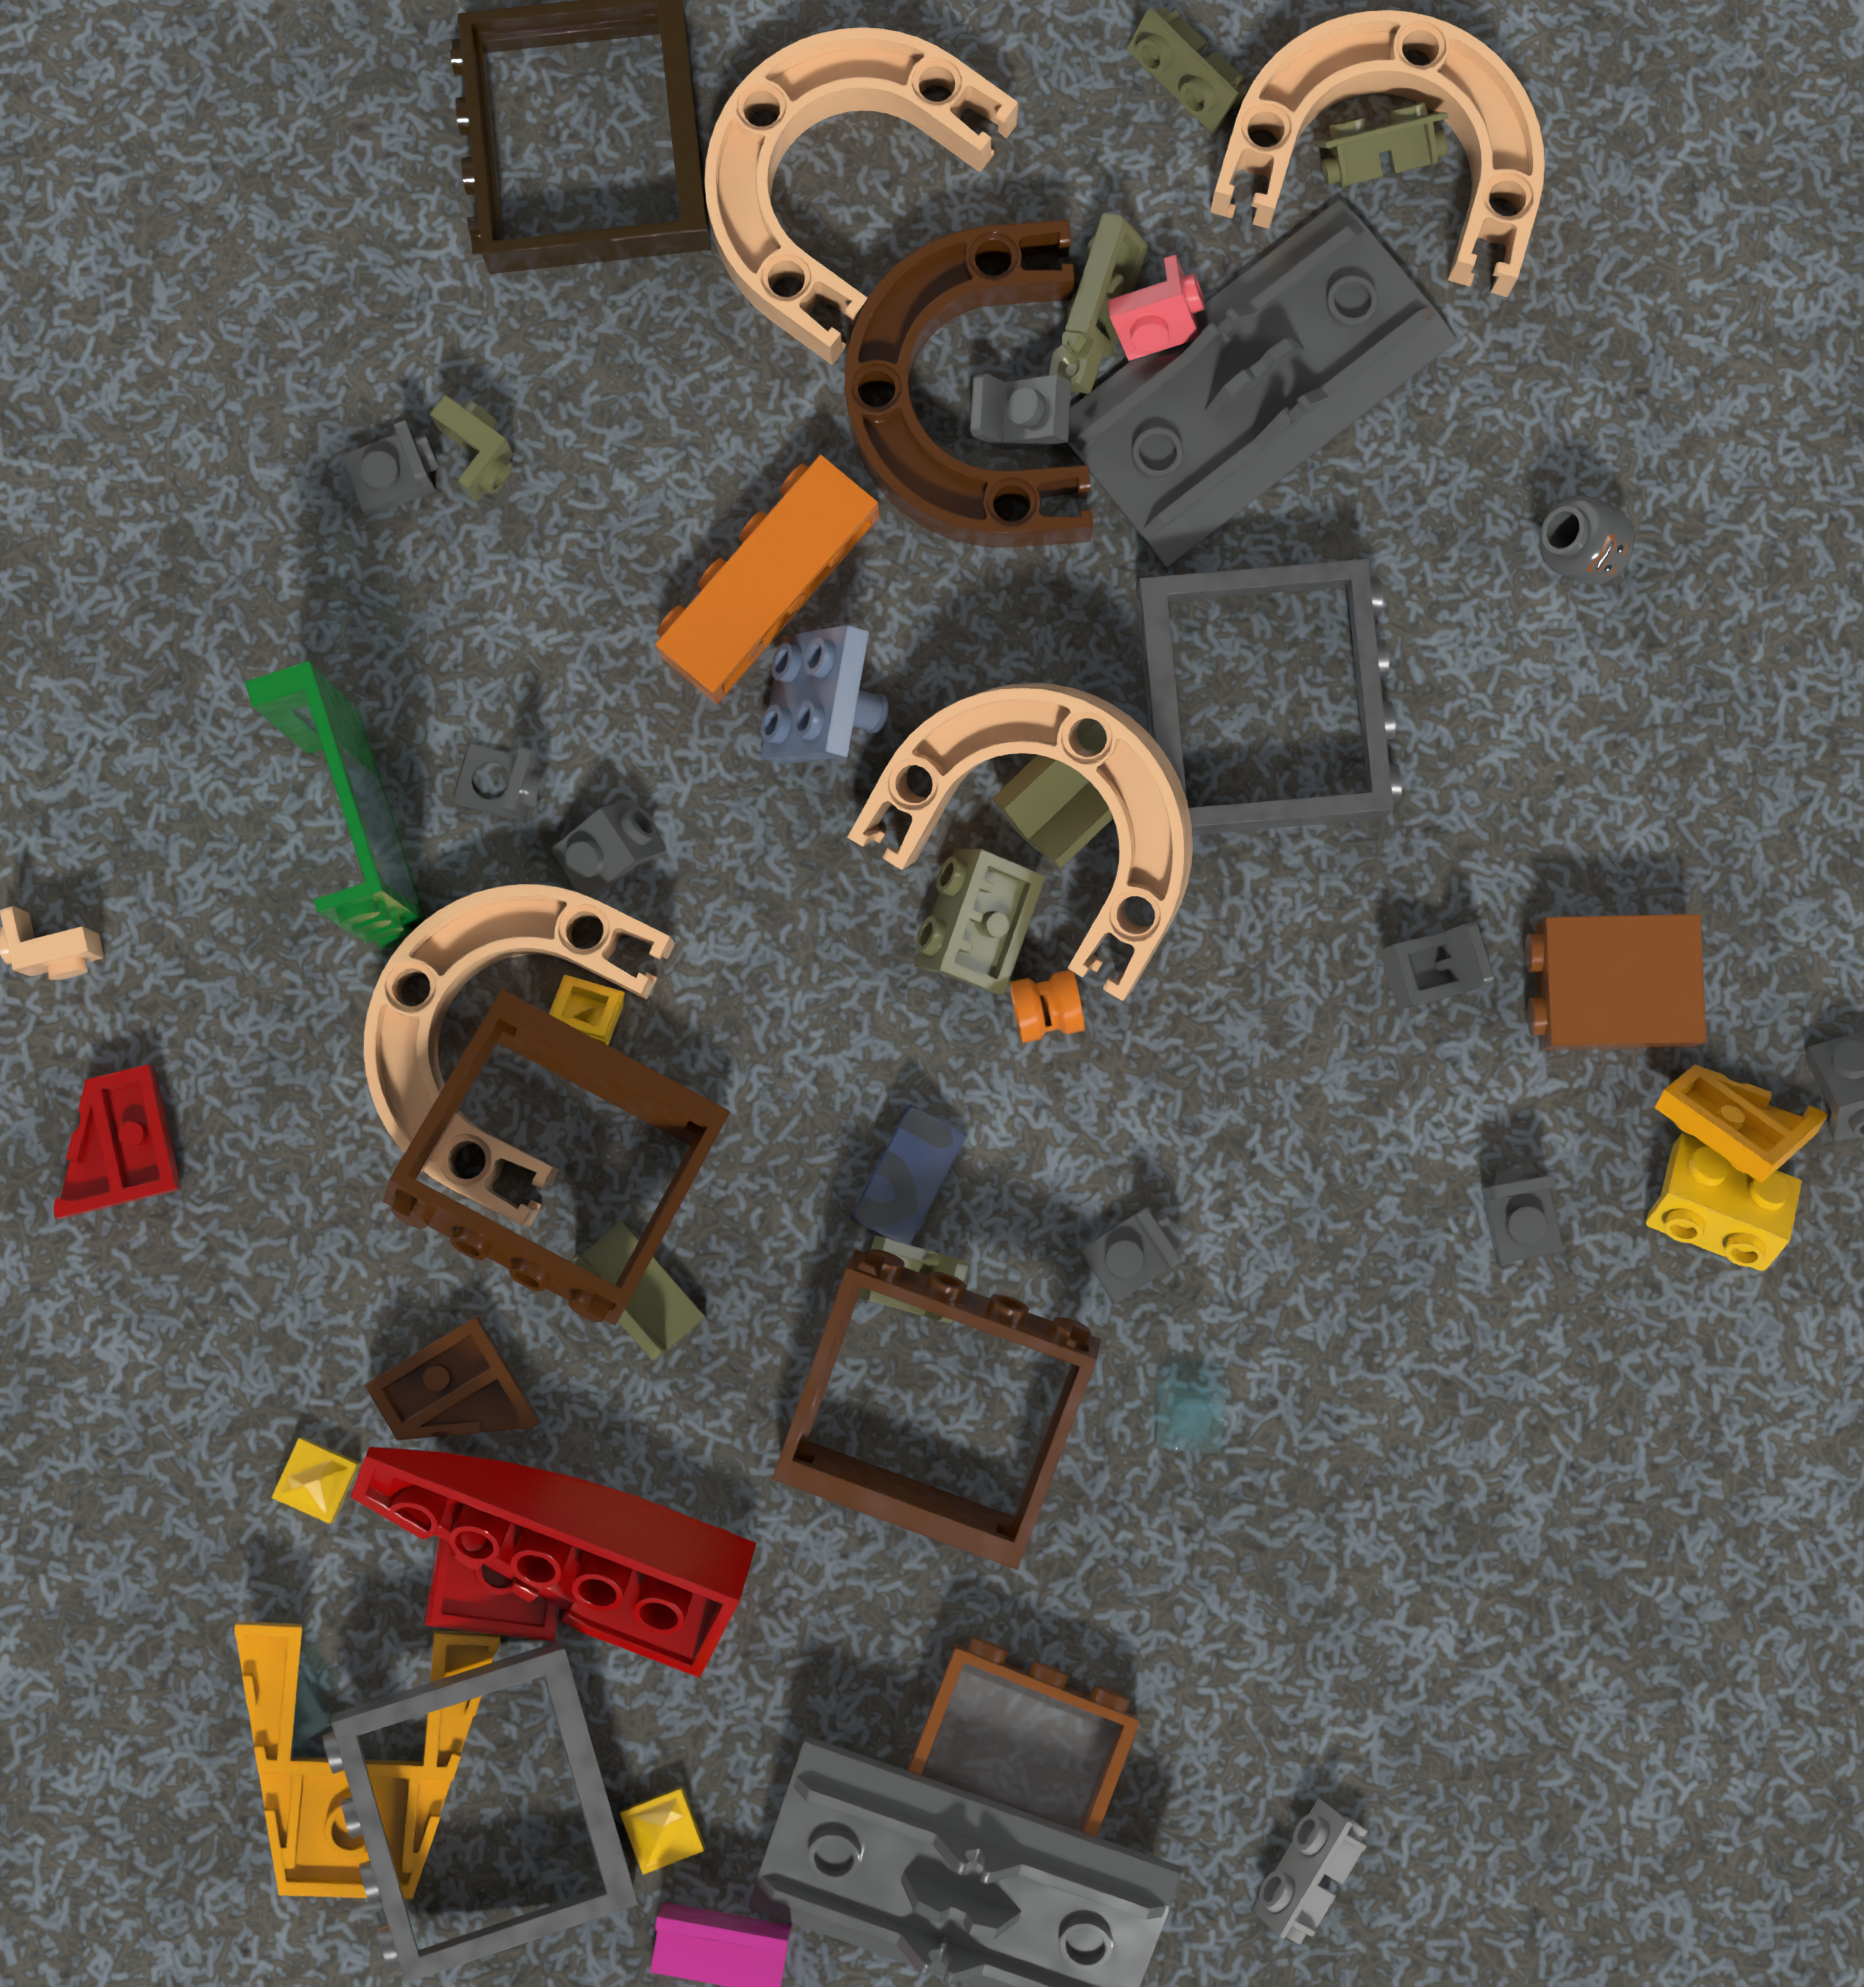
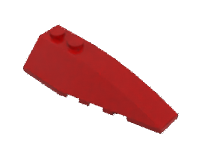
M370 1446L350 1498L420 1539H427L436 1535L446 1541L455 1552L454 1558L473 1570L477 1571L485 1564L511 1579L512 1584L509 1591L531 1603L538 1595L562 1609L564 1614L561 1621L577 1631L698 1678L701 1677L740 1602L757 1544L726 1529L715 1527L674 1511L667 1506L577 1477L506 1461L445 1452Z

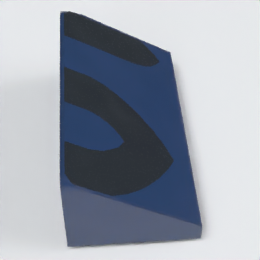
M910 1104L862 1194L851 1219L888 1239L910 1245L967 1135Z

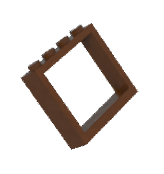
M501 989L390 1177L382 1202L391 1206L392 1213L404 1223L419 1229H425L429 1226L451 1238L450 1242L453 1247L462 1254L476 1260H485L487 1257L510 1269V1276L524 1287L534 1291H544L546 1288L568 1300L569 1307L581 1317L593 1322L606 1320L616 1326L731 1111ZM498 1043L690 1145L615 1285L418 1181Z
M855 1249L846 1267L772 1480L1018 1570L1096 1364L1101 1339L1090 1335V1329L1075 1320L1055 1317L1051 1321L1029 1313L1027 1305L1010 1296L994 1294L991 1298L966 1290L967 1285L959 1278L950 1274L930 1272L928 1276L904 1267V1261L892 1253L878 1249H870L865 1253ZM862 1287L1071 1363L1014 1516L808 1441Z

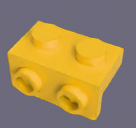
M1681 1133L1673 1144L1661 1196L1649 1210L1646 1225L1667 1234L1676 1241L1691 1243L1726 1257L1732 1263L1739 1266L1765 1271L1790 1242L1802 1180L1776 1170L1761 1184L1749 1174L1734 1168L1725 1157L1701 1140Z

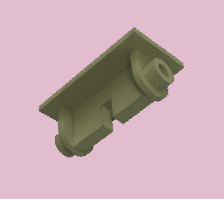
M1163 6L1155 12L1152 8H1149L1126 50L1139 61L1147 72L1151 73L1174 95L1190 114L1195 116L1214 134L1230 108L1237 110L1241 107L1249 90L1245 86L1247 78L1243 74H1239L1217 51L1206 59L1201 57L1199 53L1204 50L1208 42L1182 18V14L1178 10L1170 13Z
M1419 102L1388 110L1389 122L1367 127L1366 118L1358 117L1328 125L1330 136L1313 140L1314 147L1329 148L1331 158L1322 160L1321 163L1325 183L1327 185L1337 183L1339 188H1343L1351 184L1383 177L1379 153L1389 151L1392 173L1436 165L1438 157L1448 155V142L1443 130L1434 131L1433 122L1448 119L1447 112H1427L1426 102Z

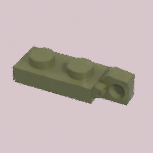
M1102 214L1097 233L1090 240L1087 247L1086 266L1078 291L1071 298L1068 305L1066 331L1062 333V345L1055 349L1052 354L1049 375L1059 374L1071 380V391L1090 394L1102 358H1112L1118 341V335L1109 316L1107 300L1134 292L1148 249L1147 242L1122 215Z

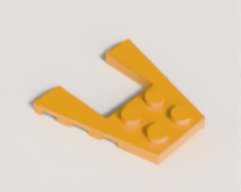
M236 1621L234 1631L278 1895L367 1898L359 1870L360 1863L370 1860L364 1837L361 1835L350 1838L340 1801L352 1796L345 1770L333 1774L328 1758L291 1756L302 1624ZM434 1630L429 1683L492 1663L500 1644V1635ZM482 1696L427 1713L423 1762L365 1759L404 1899H413L441 1817L440 1813L451 1781L454 1779L461 1758V1751Z

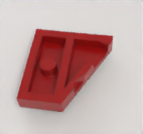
M147 1064L86 1079L78 1108L80 1113L79 1126L71 1135L66 1159L70 1160L61 1198L56 1197L53 1207L55 1219H65L182 1190L155 1066Z

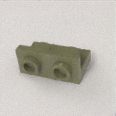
M955 849L952 856L944 862L939 871L936 884L939 894L931 916L923 922L916 938L918 954L914 966L924 971L944 974L991 994L1004 996L1046 876L982 849Z

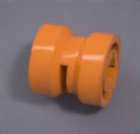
M1066 970L1053 973L1048 981L1038 983L1029 978L1009 982L1022 1043L1041 1040L1046 1032L1060 1030L1064 1034L1085 1031L1082 1005L1073 971Z

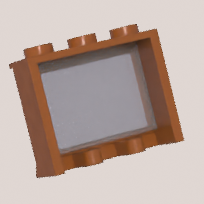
M972 1637L969 1646L955 1641L906 1770L1097 1837L1140 1723L1137 1713L1127 1709L1131 1699L1099 1685L1093 1686L1091 1694L1067 1686L1069 1674L1038 1661H1033L1030 1670L1005 1661L1009 1652L1007 1649L978 1637Z

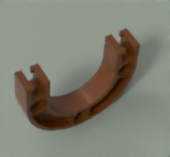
M1070 220L974 227L950 233L933 240L900 261L880 281L860 311L853 328L845 364V395L849 426L860 459L873 482L893 505L914 522L951 540L992 548L1091 542L1093 532L1092 510H1081L1080 517L1042 516L1039 512L1040 498L1076 493V499L1087 498L1088 492H1090L1089 465L1014 471L986 470L968 465L947 454L931 440L919 423L909 396L910 377L919 353L930 337L953 318L970 310L987 306L1071 300L1074 287L1073 264H1062L1061 270H1024L1021 267V257L1057 252L1058 258L1069 257V249L1071 247ZM992 256L1004 260L1009 268L1001 275L990 276L982 273L978 269L977 264L984 258ZM876 385L884 386L894 394L892 400L881 407H871L865 404L860 397L865 390ZM1014 498L1025 504L1028 508V513L1019 521L1009 522L999 518L994 508L1001 500Z

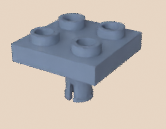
M844 625L781 637L780 646L774 654L771 666L774 682L770 705L761 722L763 745L760 759L780 764L847 758L853 727L863 729L868 733H878L883 728L889 711L888 699L885 695L873 694L859 689L869 631Z

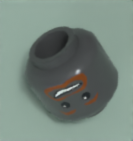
M1586 495L1571 496L1557 503L1545 517L1540 529L1539 549L1542 559L1554 572L1586 585L1605 584L1616 578L1628 565L1634 551L1635 533L1631 521L1620 509Z

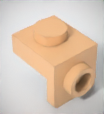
M14 906L0 909L3 925L0 927V955L7 965L12 964V969L16 972L30 977L48 972L50 980H60L82 975L88 972L86 962L104 958L99 933L82 926L35 938L28 912Z

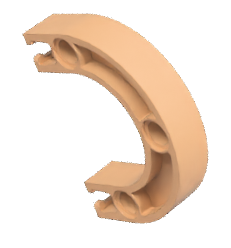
M1393 10L1366 11L1326 21L1299 35L1278 51L1253 81L1242 102L1217 182L1210 212L1233 218L1236 205L1230 204L1235 187L1232 185V182L1238 170H1245L1253 175H1262L1268 179L1266 195L1255 193L1251 206L1257 208L1253 225L1269 229L1294 146L1302 132L1315 117L1340 101L1366 94H1391L1405 97L1418 103L1426 102V107L1432 111L1447 112L1448 119H1444V121L1453 129L1461 141L1471 170L1472 188L1469 208L1448 280L1471 286L1475 275L1471 271L1477 255L1471 253L1477 238H1482L1490 243H1500L1506 247L1504 263L1497 262L1495 265L1493 276H1496L1490 293L1508 297L1518 279L1543 189L1545 161L1540 125L1533 105L1525 89L1505 62L1483 42L1448 22L1422 14ZM1418 50L1429 58L1430 64L1424 66L1414 65L1404 57L1403 52ZM1257 130L1268 131L1276 137L1278 143L1271 147H1260L1249 138V134ZM1503 198L1512 203L1517 214L1502 216L1492 209L1489 200Z
M880 28L837 29L801 39L779 50L756 67L736 88L716 122L709 143L705 167L706 203L714 240L721 260L730 277L741 293L757 310L833 365L846 348V344L841 341V333L833 327L829 331L825 330L809 314L812 312L816 302L822 300L850 318V324L854 327L860 311L868 298L800 249L780 226L771 206V189L777 167L789 146L805 130L828 117L851 111H876L908 121L974 169L981 172L994 155V150L991 149V137L983 131L978 136L960 120L965 109H972L998 125V133L1007 138L1017 125L1018 102L945 50L921 38L902 32ZM932 86H943L952 95L941 102H932L926 99L922 92ZM761 110H770L778 115L775 122L765 127L755 126L748 121L750 116ZM786 277L795 278L804 284L801 291L790 297H781L771 289L778 280Z
M1043 683L1011 684L980 692L942 709L922 723L897 749L884 769L847 838L862 847L874 840L881 843L886 835V831L877 825L891 804L897 809L909 813L912 816V823L902 845L895 850L888 847L882 857L903 870L916 862L959 784L974 768L985 760L1007 754L1027 753L1047 756L1071 766L1087 778L1106 801L1116 824L1120 852L1119 866L1113 888L1068 969L1081 977H1084L1091 969L1098 972L1103 960L1095 956L1094 953L1106 935L1112 933L1120 941L1134 947V954L1125 973L1122 972L1115 980L1109 977L1103 986L1106 992L1124 1001L1134 989L1169 929L1182 903L1192 865L1193 837L1188 803L1181 782L1171 762L1157 742L1132 717L1113 704L1075 688ZM1091 718L1103 725L1107 741L1101 752L1086 750L1080 744L1077 737V729L1083 719ZM912 765L923 767L929 772L933 787L928 797L917 796L910 790L906 776ZM1139 896L1151 903L1155 911V920L1152 925L1138 926L1128 919L1125 913L1127 898Z
M517 884L495 887L458 899L435 912L411 932L393 953L380 975L367 1012L364 1030L366 1077L378 1115L390 1136L405 1153L445 1086L438 1059V1042L442 1022L454 997L480 971L499 961L516 956H552L576 964L647 1000L657 977L646 973V975L638 973L635 978L608 961L609 957L616 950L619 938L622 935H627L652 945L649 953L651 956L661 959V957L668 959L675 945L672 938L598 900L571 890L545 885ZM584 918H596L603 924L604 932L602 939L592 948H576L572 943L573 928ZM424 974L430 981L431 989L429 996L418 1006H406L401 994L403 984L413 975ZM459 1110L425 1167L424 1172L448 1188L521 1225L531 1227L542 1205L530 1200L528 1205L520 1204L518 1207L494 1192L493 1184L500 1176L503 1164L507 1161L537 1172L532 1185L542 1190L545 1184L552 1186L560 1169L481 1130ZM476 1143L485 1153V1166L478 1176L472 1179H464L456 1169L455 1160L458 1152L463 1147Z

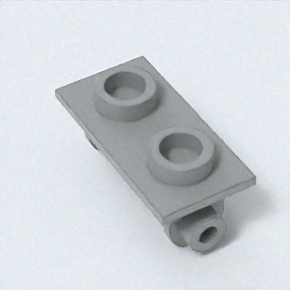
M1318 1798L1310 1813L1298 1823L1294 1831L1293 1841L1276 1870L1270 1873L1262 1883L1259 1898L1251 1911L1283 1939L1287 1937L1295 1943L1301 1944L1306 1934L1313 1937L1319 1923L1336 1897L1331 1891L1319 1885L1321 1879L1325 1874L1341 1884L1345 1882L1362 1851L1367 1847L1362 1840L1368 1830L1347 1816L1344 1818L1326 1802Z

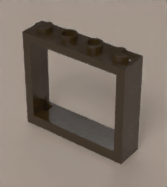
M575 0L457 13L460 38L451 39L452 50H450L454 75L464 76L466 96L456 97L455 106L461 136L470 135L472 155L462 157L461 166L466 194L476 195L478 215L468 217L467 226L471 236L472 254L482 255L490 274L711 250L686 12L683 0ZM661 34L680 220L505 239L487 53Z

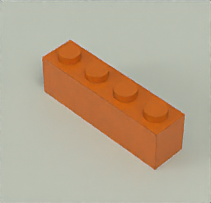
M821 454L809 468L802 463L791 472L779 491L784 497L769 514L761 510L751 518L739 535V540L743 544L727 562L722 557L713 562L698 582L697 586L702 591L686 609L678 605L671 610L656 631V634L661 637L655 643L660 657L715 704H718L880 518L878 502Z

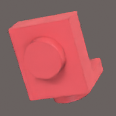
M1176 254L1164 258L1167 281L1107 300L1110 319L1128 361L1193 341L1199 336L1196 312L1205 310L1202 290L1195 273L1184 275Z

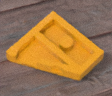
M1693 1065L1665 1088L1654 1107L1674 1121L1676 1126L1683 1132L1695 1136L1725 1157L1734 1168L1749 1174L1761 1184L1818 1133L1828 1116L1822 1110L1812 1106H1808L1803 1116L1769 1105L1772 1096L1771 1091L1748 1083L1734 1082L1721 1073L1698 1065Z

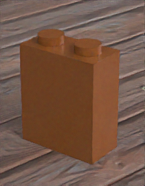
M1701 914L1545 917L1535 924V934H1527L1525 941L1526 968L1528 972H1536L1537 997L1529 998L1527 1021L1530 1035H1539V1050L1689 1048L1706 1043Z

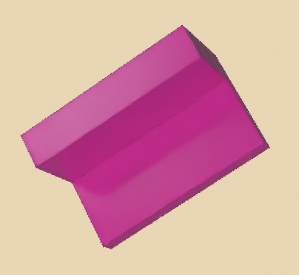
M663 1902L655 1924L657 1935L650 1973L726 1987H781L792 1925Z

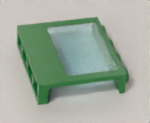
M310 661L245 681L244 684L253 709L307 755L320 750L324 751L365 883L313 899L317 913L367 944L376 941L378 949L400 945L413 932L412 929L418 927L426 918L360 712Z

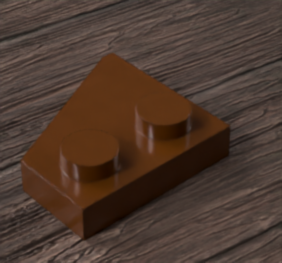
M480 1317L470 1319L364 1385L396 1440L531 1429L542 1423Z

